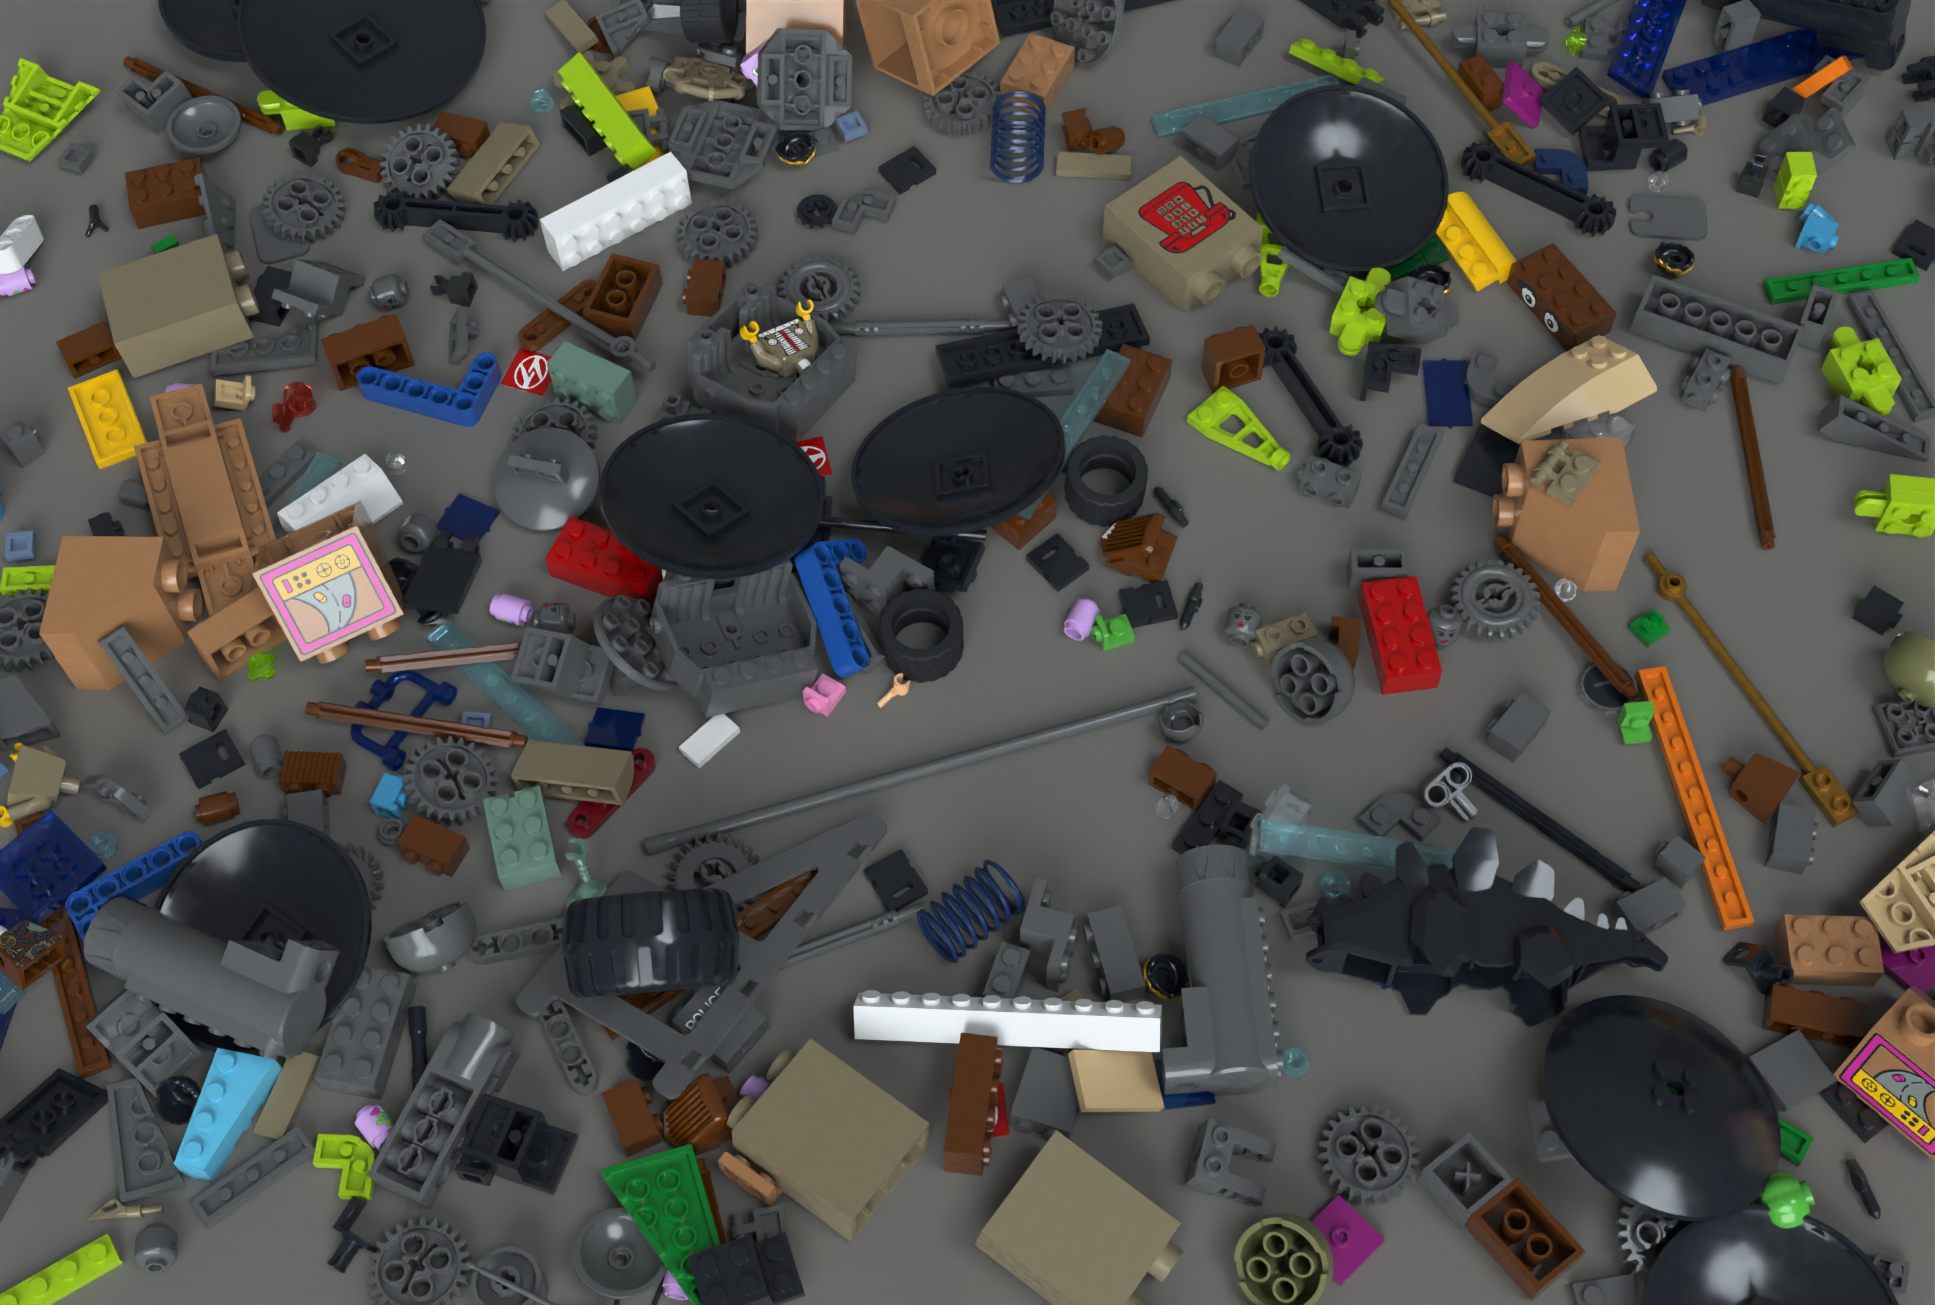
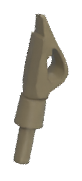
M111 1199L87 1217V1221L127 1217L143 1218L144 1214L163 1213L164 1206H144L143 1203L126 1206L120 1199ZM117 1205L116 1209L106 1212L110 1207Z

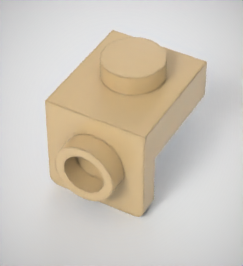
M245 375L243 383L216 379L214 384L215 407L246 411L249 401H254L255 386H251V376Z

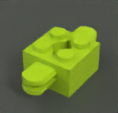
M271 90L261 91L257 96L261 112L264 115L281 114L287 131L316 128L318 125H322V127L336 126L335 120L306 112L288 103Z
M1372 268L1368 272L1365 281L1350 276L1333 312L1329 332L1339 336L1338 349L1341 353L1349 356L1357 355L1363 345L1368 346L1369 341L1382 342L1387 331L1386 315L1378 312L1375 305V297L1377 293L1385 290L1384 285L1391 282V275L1387 270Z
M1851 327L1836 329L1830 340L1833 349H1830L1821 367L1836 397L1842 395L1860 405H1865V407L1885 417L1888 416L1895 404L1892 397L1902 378L1879 338L1860 342L1854 329Z
M1890 474L1880 492L1861 490L1854 495L1855 514L1874 517V526L1877 532L1931 537L1935 530V478Z

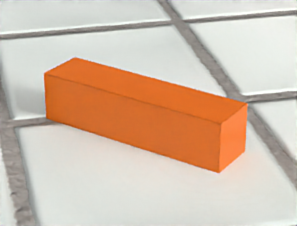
M1841 56L1791 90L1808 99L1854 68L1846 56Z

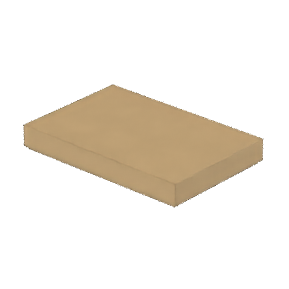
M1072 1050L1068 1053L1081 1112H1159L1165 1108L1151 1052Z

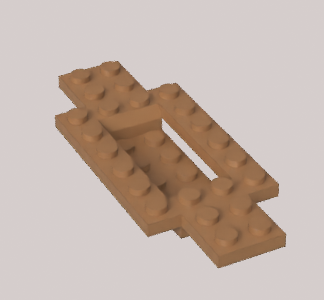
M200 383L150 396L149 399L160 439L136 445L134 449L158 537H164L175 559H183L185 561L188 579L199 577L209 617H212L223 607L231 605L242 598L247 592L259 587L252 575L255 565L254 561L257 559L260 546L275 540L276 536L241 418L214 425L203 384Z

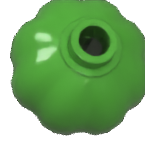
M1774 1171L1765 1185L1764 1192L1751 1205L1768 1206L1771 1210L1768 1212L1771 1221L1781 1228L1788 1229L1801 1225L1804 1222L1802 1218L1805 1215L1811 1216L1809 1206L1815 1205V1202L1805 1180L1798 1182L1794 1174L1790 1172Z

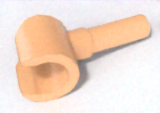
M899 673L894 677L893 687L876 703L879 708L883 707L896 695H906L909 692L910 680L906 684H900L903 680V673Z

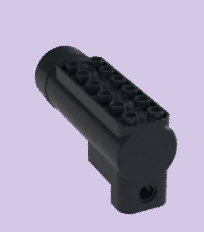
M1701 0L1703 6L1720 11L1725 6L1743 1ZM1750 0L1761 14L1760 19L1818 31L1819 45L1867 55V68L1881 71L1892 68L1906 43V20L1911 0Z

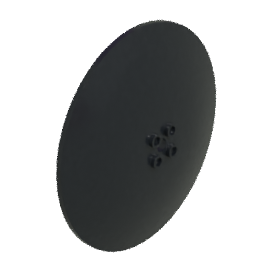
M240 0L237 13V29L241 49L256 76L271 91L288 103L311 114L347 123L384 124L418 117L444 105L459 94L474 77L482 61L486 45V23L479 0ZM359 39L369 40V42H368V43H360V42H358V40H359Z

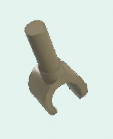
M1699 116V119L1694 120V125L1673 128V135L1694 132L1697 136H1703L1707 132L1708 118L1706 116Z

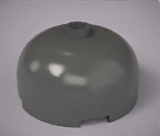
M1306 638L1283 647L1276 654L1271 665L1270 677H1274L1278 693L1274 696L1284 712L1299 723L1305 725L1308 723L1323 724L1340 715L1352 700L1355 689L1353 668L1342 650L1329 641L1319 638ZM1309 689L1310 691L1302 694L1299 703L1302 709L1300 710L1293 704L1291 696Z
M463 900L428 912V915L412 923L409 921L388 933L384 940L390 955L397 965L415 973L429 972L435 969L443 972L456 965L454 961L469 951L477 935L476 919L468 902Z

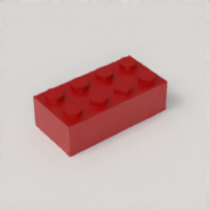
M572 516L569 517L545 558L550 576L607 597L621 594L636 600L644 599L650 606L657 595L659 584L664 581L662 569L634 555L623 546L611 530Z
M1417 576L1363 582L1358 603L1382 695L1437 688L1442 668Z

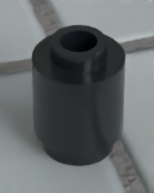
M1678 139L1670 140L1667 148L1653 150L1649 156L1650 166L1656 172H1666L1687 159L1688 150L1686 145Z

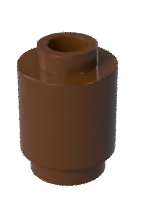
M1115 126L1093 130L1089 136L1090 148L1096 154L1119 150L1125 142L1124 132Z
M225 791L199 798V804L195 805L198 821H204L206 826L234 819L235 815L241 814L235 792L228 793Z

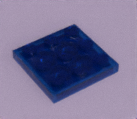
M50 810L0 850V890L30 922L39 925L64 905L70 895L87 886L103 873L107 867Z

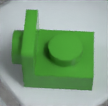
M1101 614L1095 615V624L1092 626L1091 631L1095 642H1100L1103 651L1135 642V635L1126 614L1106 620L1102 619Z
M1653 701L1624 703L1617 718L1624 744L1651 741L1652 735L1649 723L1655 712Z

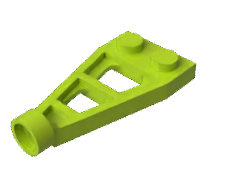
M1258 211L1256 222L1263 227L1261 248L1259 250L1263 254V260L1259 266L1261 277L1259 292L1263 296L1274 297L1278 295L1280 283L1290 265L1285 263L1284 260H1282L1281 265L1267 263V254L1278 256L1283 246L1269 244L1268 233L1272 232Z
M1224 386L1219 388L1187 416V423L1207 438L1268 466L1271 465L1277 471L1283 469L1290 460L1291 453L1275 441L1244 401ZM1231 415H1237L1245 425L1237 434H1231L1219 427ZM1252 432L1256 433L1264 441L1258 448H1253L1243 442Z

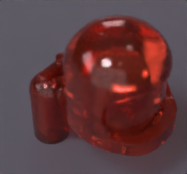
M292 382L283 391V403L275 402L272 405L273 421L279 424L281 432L290 431V424L294 417H304L314 412L316 402L311 388L303 382Z

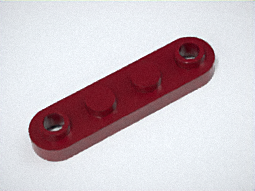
M637 748L631 751L634 760V775L626 800L645 782L656 768L654 755L646 748ZM640 758H644V759H645V760H644L643 762H641V763H637V762H636L637 759H640ZM582 801L568 817L567 824L570 833L574 837L582 839L593 836L622 805ZM582 818L586 819L582 824L577 823Z

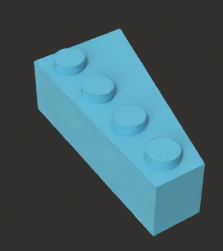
M217 1048L174 1161V1165L184 1176L211 1182L215 1181L235 1150V1144L243 1131L246 1132L253 1122L251 1119L260 1105H264L270 1095L269 1091L275 1084L282 1069L276 1059Z

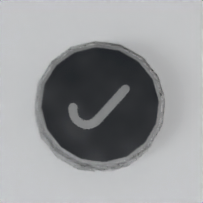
M1616 663L1634 683V688L1637 690L1636 679L1632 673L1621 664ZM1595 664L1590 665L1582 674L1579 684L1580 696L1591 709L1595 708L1600 710V713L1606 715L1619 714L1624 703H1632L1616 690Z

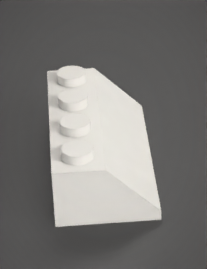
M364 454L277 512L283 532L289 534L358 501L362 502L372 523L375 524L400 507L403 501L383 470Z

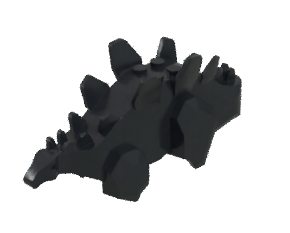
M1478 827L1471 828L1452 857V869H1448L1445 864H1433L1427 867L1414 844L1407 841L1399 844L1396 848V878L1384 885L1379 877L1365 873L1359 881L1364 899L1355 902L1343 893L1338 896L1337 906H1329L1326 899L1320 897L1309 917V926L1317 933L1318 947L1306 953V962L1318 971L1339 973L1388 987L1397 986L1410 1015L1426 1016L1437 1000L1448 996L1454 988L1461 985L1472 990L1491 991L1502 988L1508 992L1509 1012L1522 1018L1528 1027H1534L1559 1015L1568 1006V990L1608 967L1624 963L1633 968L1648 967L1660 972L1668 962L1667 954L1643 932L1627 930L1624 918H1618L1613 930L1609 927L1607 916L1603 913L1599 914L1596 925L1585 921L1584 901L1579 897L1574 898L1563 910L1554 905L1551 901L1554 898L1555 872L1552 867L1543 861L1535 860L1515 875L1513 883L1497 876L1496 871L1499 857L1495 834L1491 829Z

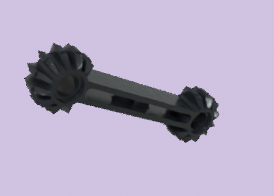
M1484 141L1480 144L1473 142L1470 147H1466L1463 151L1460 165L1463 169V175L1470 176L1471 181L1478 179L1482 183L1486 179L1574 221L1575 229H1582V234L1588 232L1591 233L1592 237L1596 233L1603 236L1607 230L1613 227L1616 209L1613 208V201H1606L1605 196L1599 198L1595 193L1592 197L1586 196L1502 156L1501 148H1494L1493 143L1487 145Z
M397 189L394 193H390L387 190V195H379L378 201L374 202L376 221H378L383 229L389 228L392 232L397 228L403 231L406 225L431 227L441 219L457 230L502 233L506 240L512 238L516 242L519 238L526 241V236H534L535 230L539 229L537 211L535 208H532L530 202L523 203L520 199L516 203H512L509 200L508 206L411 198L407 192L401 193Z
M1276 326L1273 330L1265 327L1263 333H1258L1266 347L1263 368L1272 366L1319 436L1317 450H1320V458H1327L1330 462H1335L1340 466L1342 463L1350 466L1353 460L1359 458L1360 450H1362L1363 442L1360 439V431H1353L1352 424L1347 427L1343 426L1296 358L1297 345L1294 335H1287V329L1279 331Z

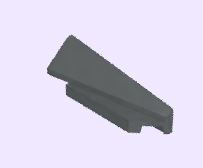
M656 2L646 12L649 22L642 30L685 35L681 24L680 4ZM739 11L738 25L733 40L744 41L746 38V11Z

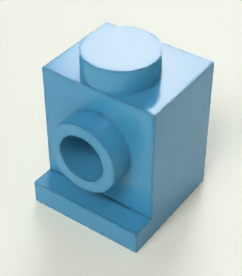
M1809 213L1795 248L1800 249L1801 246L1823 254H1826L1828 248L1834 250L1840 236L1835 234L1839 224Z
M384 773L370 800V804L377 816L387 819L396 818L404 820L401 812L403 808L409 805L408 801L412 794H404L406 785L402 783L403 775L396 774L393 776Z

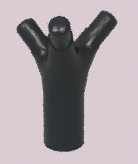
M97 205L89 206V226L85 233L86 237H90L96 227H100L106 232L109 230L100 219L99 207Z

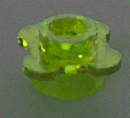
M1576 26L1574 32L1568 34L1566 46L1570 47L1569 55H1573L1575 51L1581 52L1584 49L1587 36L1585 32H1580V26Z
M257 653L251 656L247 661L250 670L247 674L249 680L256 681L258 678H273L276 674L273 669L275 657L272 654L266 655L264 653Z

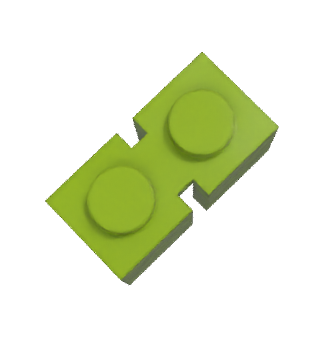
M1786 152L1780 167L1781 171L1778 172L1773 184L1778 209H1803L1809 196V190L1812 189L1817 177L1812 152Z

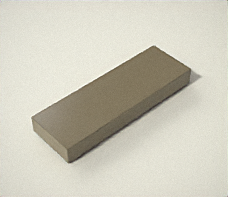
M561 0L545 11L548 19L578 53L582 54L599 42L592 30L565 0Z
M1058 151L1056 176L1130 180L1132 156Z
M302 1051L301 1055H294L293 1059L286 1058L253 1130L255 1136L276 1141L290 1131L317 1071L321 1059L319 1056Z

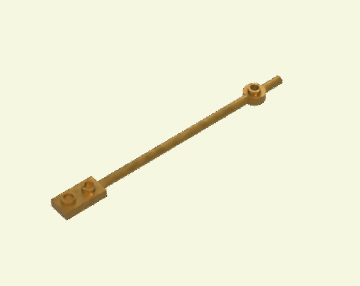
M1386 0L1491 129L1486 133V138L1490 143L1494 144V148H1501L1502 156L1523 166H1527L1535 161V153L1507 120L1502 124L1497 122L1399 0Z
M1653 552L1647 554L1644 560L1660 580L1657 585V592L1660 597L1666 601L1677 602L1803 769L1806 775L1802 776L1799 782L1831 825L1836 827L1858 816L1860 812L1853 805V799L1827 765L1818 769L1814 766L1686 597L1687 582L1685 578L1677 573H1668Z

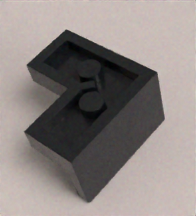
M1369 341L1360 401H1365L1367 390L1389 393L1392 372L1418 376L1422 348Z

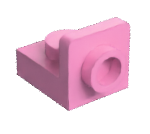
M822 673L811 689L805 687L802 691L804 704L810 711L814 713L820 712L828 717L846 693V686Z

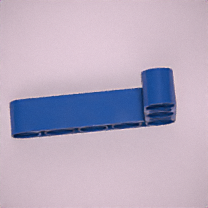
M483 352L478 354L473 360L458 390L370 366L362 368L356 377L364 398L369 401L470 427L477 424L502 375L496 356L490 352Z
M858 539L816 542L795 556V564L832 667L841 678H847L869 665V655L839 576L840 563L845 557L858 564L867 559V549Z
M192 831L183 832L70 895L66 900V910L83 942L91 921L111 896L122 893L138 901L163 887L179 864L192 852L187 851L192 847L196 849L203 843L200 837ZM169 861L168 864H166L163 867H160L164 862ZM142 876L141 879H139L138 881L134 882V880H135L137 877ZM115 891L114 894H112L111 896L107 897V895H108L109 893ZM88 906L84 911L80 912L82 908Z

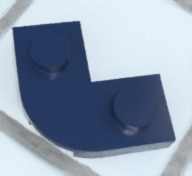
M1563 149L1534 150L1536 155L1534 171L1540 174L1560 175L1561 184L1587 195L1589 188L1587 168L1580 156Z

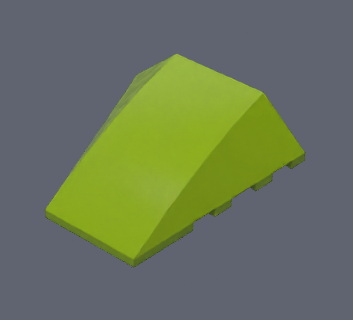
M20 58L17 64L19 66L17 76L13 75L10 83L12 89L9 97L6 96L3 106L5 108L2 115H0V150L30 162L68 127L75 117L98 95L100 90L81 81H78L76 86H72L48 76L40 65Z

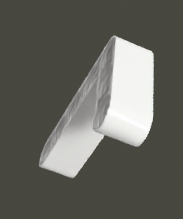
M24 215L15 219L0 236V274L12 273L21 269L44 241V237L33 215Z

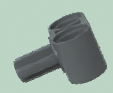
M1465 763L1447 764L1419 789V800L1429 808L1442 807L1449 803L1466 822L1472 820L1478 814L1476 807L1462 792L1472 778V772ZM1453 768H1457L1462 776L1458 784L1450 779V772ZM1431 787H1436L1440 792V798L1436 803L1432 802L1428 796Z

